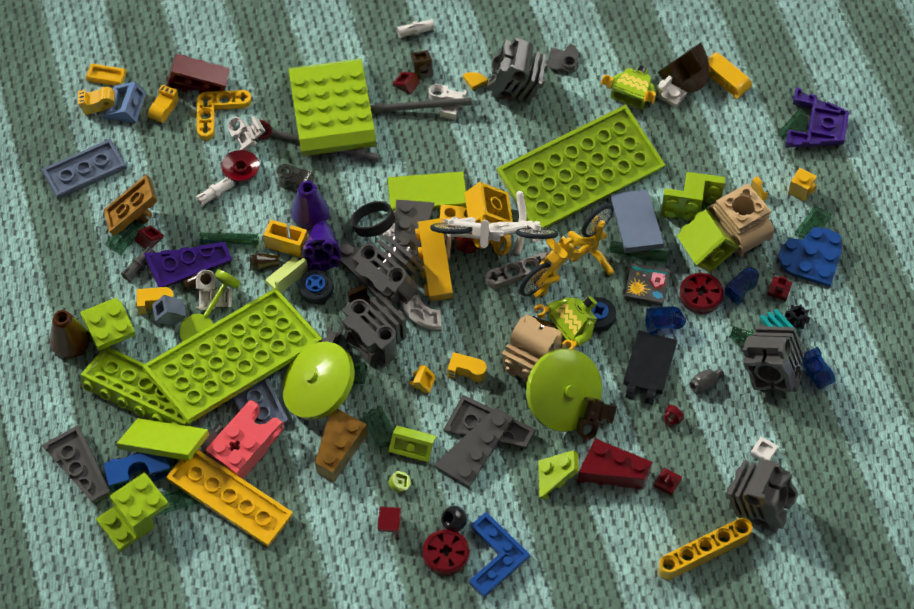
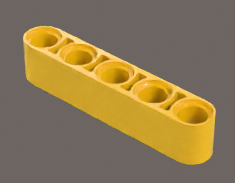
M745 518L737 519L664 555L659 562V576L665 580H671L746 543L752 532L751 522ZM737 529H743L746 533H740ZM719 538H725L728 542H721ZM707 547L710 551L705 552L700 548ZM683 556H688V557H690L692 560L686 561V560H684L682 557H683ZM670 565L673 569L667 570L663 566Z

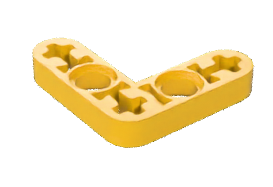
M246 90L214 91L199 94L197 98L198 137L205 141L212 139L215 134V110L247 108L252 103L251 94ZM222 98L230 99L227 103L220 102ZM205 99H208V101H207V106H208V107H205V106H204V101H205ZM204 114L211 115L209 119L201 118V116ZM204 125L208 127L206 134H204Z

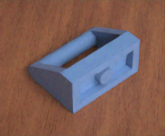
M136 82L115 86L113 89L115 91V105L110 109H106L104 118L129 123L137 122L146 92ZM120 93L126 94L121 109L114 111Z

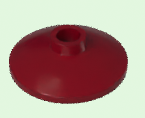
M246 150L230 152L223 158L221 163L223 174L228 179L236 182L252 179L258 173L260 166L256 155Z

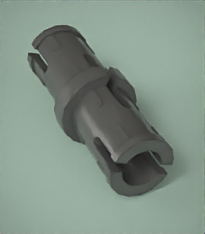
M148 246L138 257H134L132 263L121 272L125 280L128 279V282H131L141 270L144 271L148 263L144 253H156L152 248Z

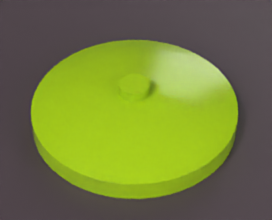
M318 342L302 350L290 363L283 379L282 397L289 411L304 420H319L336 411L346 400L354 381V364L349 353L332 342Z
M571 349L553 350L541 357L533 366L526 385V398L532 415L540 424L556 431L576 430L579 417L584 418L588 402L584 398L591 397L601 400L602 381L596 365L585 354Z

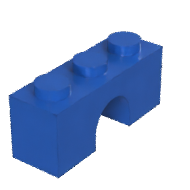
M133 453L128 457L112 459L103 464L112 494L131 482V476L136 471H147L151 476L152 482L166 478L171 472L168 457L146 453Z

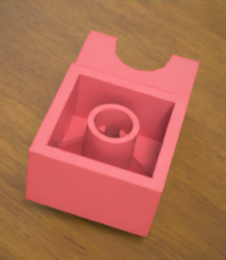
M252 400L238 412L206 448L208 457L242 479L267 453V449L284 429V423L278 418H272L266 424H256L255 420L260 414V408Z

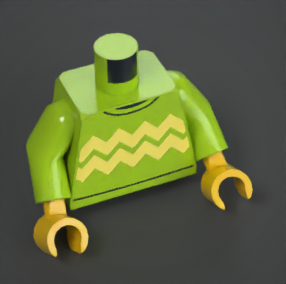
M640 65L637 70L627 68L623 73L613 77L603 75L600 85H606L607 89L611 88L612 99L642 110L645 107L646 101L652 102V104L655 103V87L651 83V76L647 75L648 69L645 66Z
M588 296L584 301L568 297L548 303L546 307L542 304H537L534 307L535 312L543 310L542 313L537 314V317L543 319L547 312L550 313L548 317L566 338L562 343V349L570 347L569 349L575 350V347H580L590 340L594 324L597 321V318L591 312L597 305V302L591 296Z

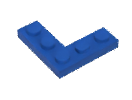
M487 512L471 524V529L498 554L469 580V584L483 598L530 558V553Z

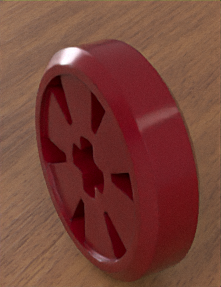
M694 273L687 276L682 281L679 291V297L684 307L698 314H706L716 310L720 306L724 294L720 281L707 273ZM700 291H704L703 296L698 295Z
M447 529L436 531L426 539L423 545V560L428 569L435 574L441 576L457 574L465 568L469 561L470 551L468 542L463 535L456 531ZM444 549H449V556H444Z

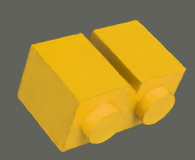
M270 219L263 234L265 248L302 258V250L308 238L307 230L290 225V238H288L287 224Z

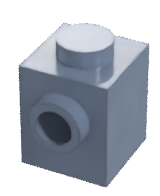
M163 295L152 304L155 322L175 326L186 317L182 299Z

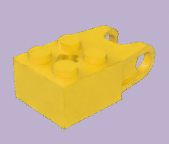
M478 182L465 192L468 218H475L476 223H481L483 220H488L489 224L513 222L508 192L482 182ZM511 234L500 236V241L489 240L488 244H492L496 254L504 256L511 248ZM473 238L475 246L483 249L480 246V239ZM505 242L504 249L501 251V245Z

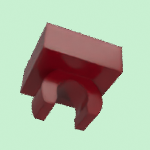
M774 276L767 295L787 301L793 282L788 281L786 277L779 276L778 278Z
M664 467L654 482V487L672 496L681 482L682 476Z

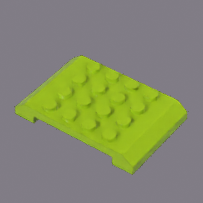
M361 58L288 68L301 156L377 146Z

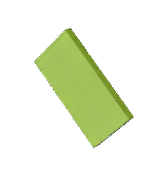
M464 171L388 177L389 201L393 212L396 207V199L435 202L433 209H440L441 205L466 207Z
M137 418L117 442V447L122 450L189 461L207 439L209 432L208 429Z

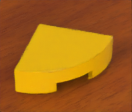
M468 72L463 74V79L472 91L488 83V79L480 73Z
M756 176L752 179L751 187L765 201L768 198L767 192L764 193L761 186L763 182Z

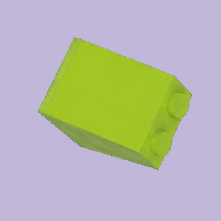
M706 209L697 213L694 220L684 225L676 235L693 262L710 273L739 248V245L716 217Z

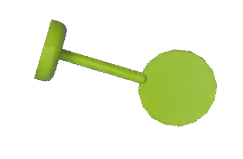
M218 269L216 271V279L223 284L204 315L192 314L182 322L180 327L182 342L213 324L208 316L227 286L232 289H238L241 286V282L222 270Z

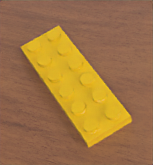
M199 450L196 451L189 461L181 459L166 477L168 482L266 547L271 545L293 516L292 511Z

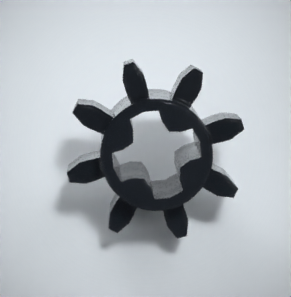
M801 304L800 306L791 305L790 311H786L784 316L793 327H800L801 329H804L805 323L809 324L810 317H808L809 310H805Z

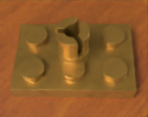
M147 174L104 209L108 229L113 236L125 230L136 219L139 223L146 224L149 220L145 216L151 218L152 212L148 208L153 207L158 200L152 179Z

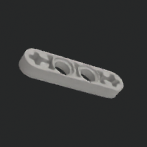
M550 251L488 271L486 274L487 286L496 289L523 280L531 271L526 269V265L534 264L537 267ZM510 270H516L518 272V275L512 277L509 276L507 272ZM491 277L498 278V281L491 280Z

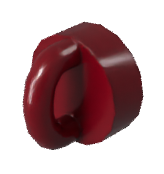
M260 120L265 132L258 138L262 140L267 139L272 133V127L268 121Z
M668 405L664 410V422L668 427L674 426L675 423L680 424L685 418L683 412L675 405Z

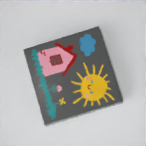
M631 263L624 299L663 306L670 270Z

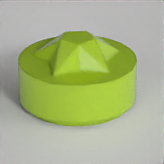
M397 471L389 478V486L396 493H403L410 487V477L403 471Z

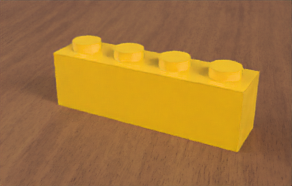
M441 218L419 221V228L415 229L416 239L421 240V247H418L419 258L424 260L423 267L425 270L422 272V278L426 277L427 284H424L425 296H429L430 302L454 298L444 233L434 232L430 229L432 224L442 223Z

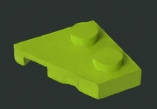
M572 450L538 461L540 498H549L548 493L555 487H562L568 479L579 472L578 453Z

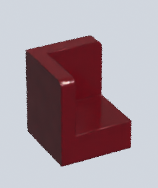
M380 506L378 531L393 532L395 539H399L401 508Z

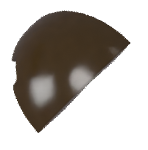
M700 42L657 73L663 80L671 76L672 84L686 92L701 90L709 76V61L703 45Z

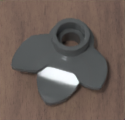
M569 44L565 51L551 47V59L546 61L548 63L547 66L553 70H563L568 73L574 72L578 69L579 65L577 60L579 51L573 44Z

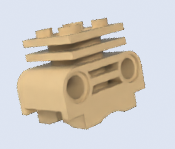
M748 183L708 206L707 211L716 217L739 245L735 252L740 257L759 244L772 240L774 228L768 219L770 218L771 210Z
M528 314L520 318L511 334L510 344H507L506 351L502 352L505 371L512 376L517 375L523 378L525 383H527L533 366L541 357L553 350L562 349V332L544 326L541 330V323Z

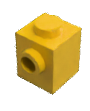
M799 168L791 180L788 194L805 202L810 194L813 195L817 188V184H815L817 176Z

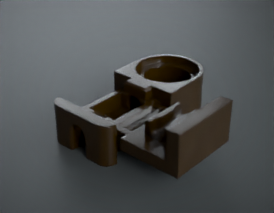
M585 397L584 400L588 402L584 418L579 417L576 431L583 439L591 440L597 434L599 422L606 420L607 423L613 424L617 406L613 403L604 404L603 401L597 398ZM591 425L590 433L584 435L582 433L584 426Z

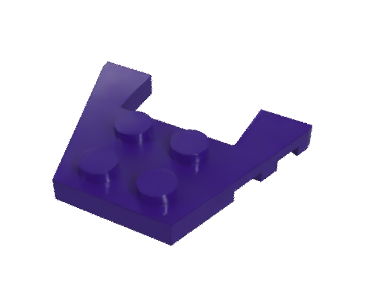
M796 87L793 105L812 108L808 133L788 130L785 147L843 145L846 137L849 111L828 101L827 103L817 99L816 95H808L802 92L803 89Z

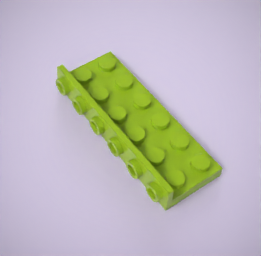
M110 347L102 349L80 374L81 387L87 392H93L104 400H110L123 409L135 412L140 417H145L152 421L184 426L189 425L143 371L142 365L144 363Z

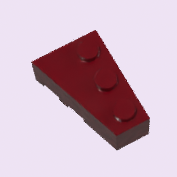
M595 438L578 472L577 483L589 482L597 483V485L608 484L617 485V487L644 489L651 474L653 462Z

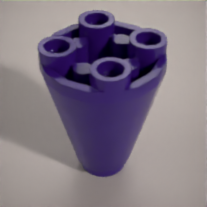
M304 181L300 184L291 208V217L294 223L307 231L312 230L318 221H327L329 219V206L316 185L311 181Z
M326 221L315 223L302 250V258L307 260V266H309L310 270H329L340 264L341 249L332 228Z

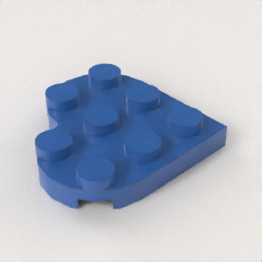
M814 227L804 240L788 239L779 250L778 262L785 273L831 287L842 252L841 236L830 229Z

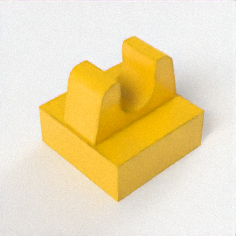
M419 365L418 370L413 372L415 376L414 381H410L409 384L414 389H419L422 393H430L436 376L426 365Z

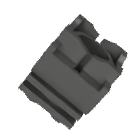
M517 37L513 42L505 40L501 51L492 59L491 70L494 75L491 76L487 85V89L492 91L490 96L496 99L512 101L519 93L518 100L522 101L525 96V103H529L532 97H536L537 90L544 85L545 77H543V74L548 65L546 62L547 54L543 53L539 59V51H536L533 55L534 47L532 43Z
M385 233L383 237L391 246L389 247L382 240H379L378 243L385 250L384 253L373 244H365L353 256V259L359 263L354 270L370 286L378 289L385 297L389 298L392 304L395 305L399 299L407 304L418 289L417 283L407 272H411L418 278L420 274L412 266L415 265L422 272L425 268L420 264L422 260L416 256L412 249L408 246L405 248L394 235L391 238Z
M380 293L376 295V300L374 298L370 299V305L365 300L356 299L344 307L342 312L346 315V318L342 320V324L345 329L344 340L351 347L357 349L370 366L377 361L382 367H385L396 357L397 345L401 343L400 337L403 340L407 338V328L404 313L401 310L397 311L392 306L393 304L389 298H384Z
M756 326V332L753 333V336L747 337L743 347L745 355L743 365L750 376L753 390L775 388L781 391L797 392L802 374L800 364H802L803 360L801 357L804 358L805 354L795 327Z
M743 460L741 466L736 470L733 483L727 489V495L737 517L740 518L743 515V518L748 520L750 516L751 521L755 525H762V528L776 533L778 528L783 529L787 521V511L784 508L790 509L799 495L792 483L791 472L783 470L780 463L769 460H760L757 466L755 462H751L749 465L747 460Z

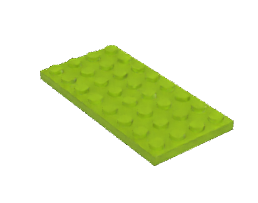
M625 104L498 167L496 172L516 204V193L518 191L524 193L527 221H533L534 223L535 221H540L541 228H547L609 197L610 194H614L664 169L666 165Z
M274 288L147 362L142 367L143 371L178 413L190 424L288 365L302 350L312 344L322 342V338L278 289Z

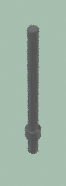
M472 98L383 104L381 102L370 105L371 113L383 114L386 111L472 105Z
M272 130L271 137L299 143L298 135ZM363 148L337 151L356 156V159L360 160L368 159L377 162L380 160V154L367 152Z

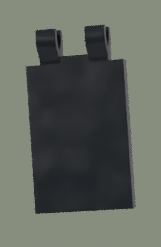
M638 331L623 380V384L628 385L625 398L633 399L636 388L648 390L645 403L653 405L656 393L663 394L678 340Z

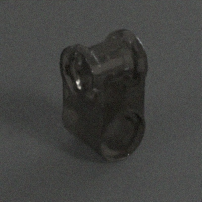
M282 164L277 168V175L279 176L277 179L278 185L296 193L302 182H313L315 179L314 174L309 170L300 169L289 164Z

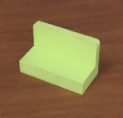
M294 256L265 280L266 284L272 289L277 288L282 293L302 277L303 274L308 272L307 260L302 258L299 261Z

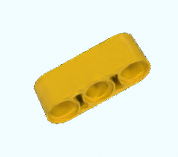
M716 52L708 57L709 77L718 84L720 83V86L731 95L734 94L735 98H739L752 88L750 78L721 54Z

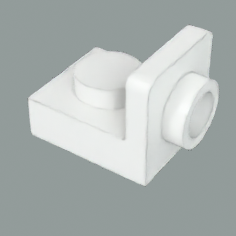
M671 76L662 80L657 87L658 98L675 108L687 95L686 91L672 84Z

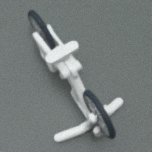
M522 191L516 193L519 222L489 224L488 220L476 223L473 217L463 219L452 217L444 219V223H435L430 226L432 231L447 234L448 237L480 239V246L482 248L488 246L489 240L500 241V236L516 233L517 239L513 250L515 255L521 253L525 238L533 239L534 242H540L541 239H552L558 236V232L555 230L541 228L540 221H535V223L533 221H526L527 211Z

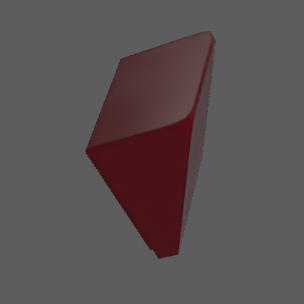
M401 72L392 85L412 94L419 85L420 80L413 72Z
M150 225L137 231L135 242L144 249L148 246L153 248L164 235Z

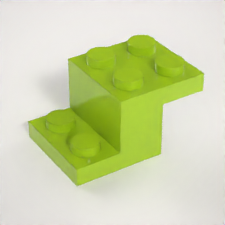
M686 172L683 191L664 188L661 216L670 219L676 217L693 221L695 215L701 211L702 202L712 205L716 200L722 198L725 177Z
M117 297L80 312L94 346L97 347L98 351L136 336L122 302Z
M144 472L109 496L113 507L97 517L96 521L119 552H121L155 528L152 517L169 507V503Z

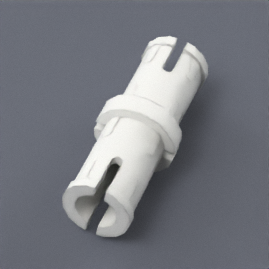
M433 19L422 22L414 21L412 24L397 27L399 38L410 35L418 36L420 33L435 30Z
M226 177L219 183L210 185L209 189L196 196V200L203 207L215 198H220L221 194L233 188L234 184L231 179L228 180Z

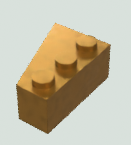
M339 409L330 414L315 461L317 474L334 483L367 437V424Z

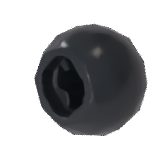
M449 506L443 511L441 522L445 529L459 532L466 526L468 517L465 510L461 507Z

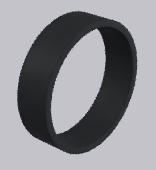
M383 201L367 203L359 207L351 217L355 233L361 237H375L383 234L395 222L391 206ZM379 211L389 213L382 222L374 226H357L359 221L368 214Z

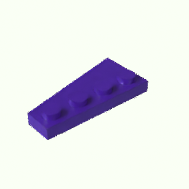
M225 242L200 245L194 248L185 247L172 251L163 250L157 253H144L158 288L169 287L184 281L203 269L212 270L232 262V257Z

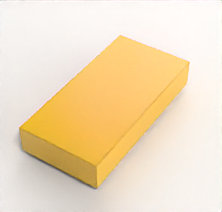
M91 63L86 75V81L114 86L122 85L127 70Z

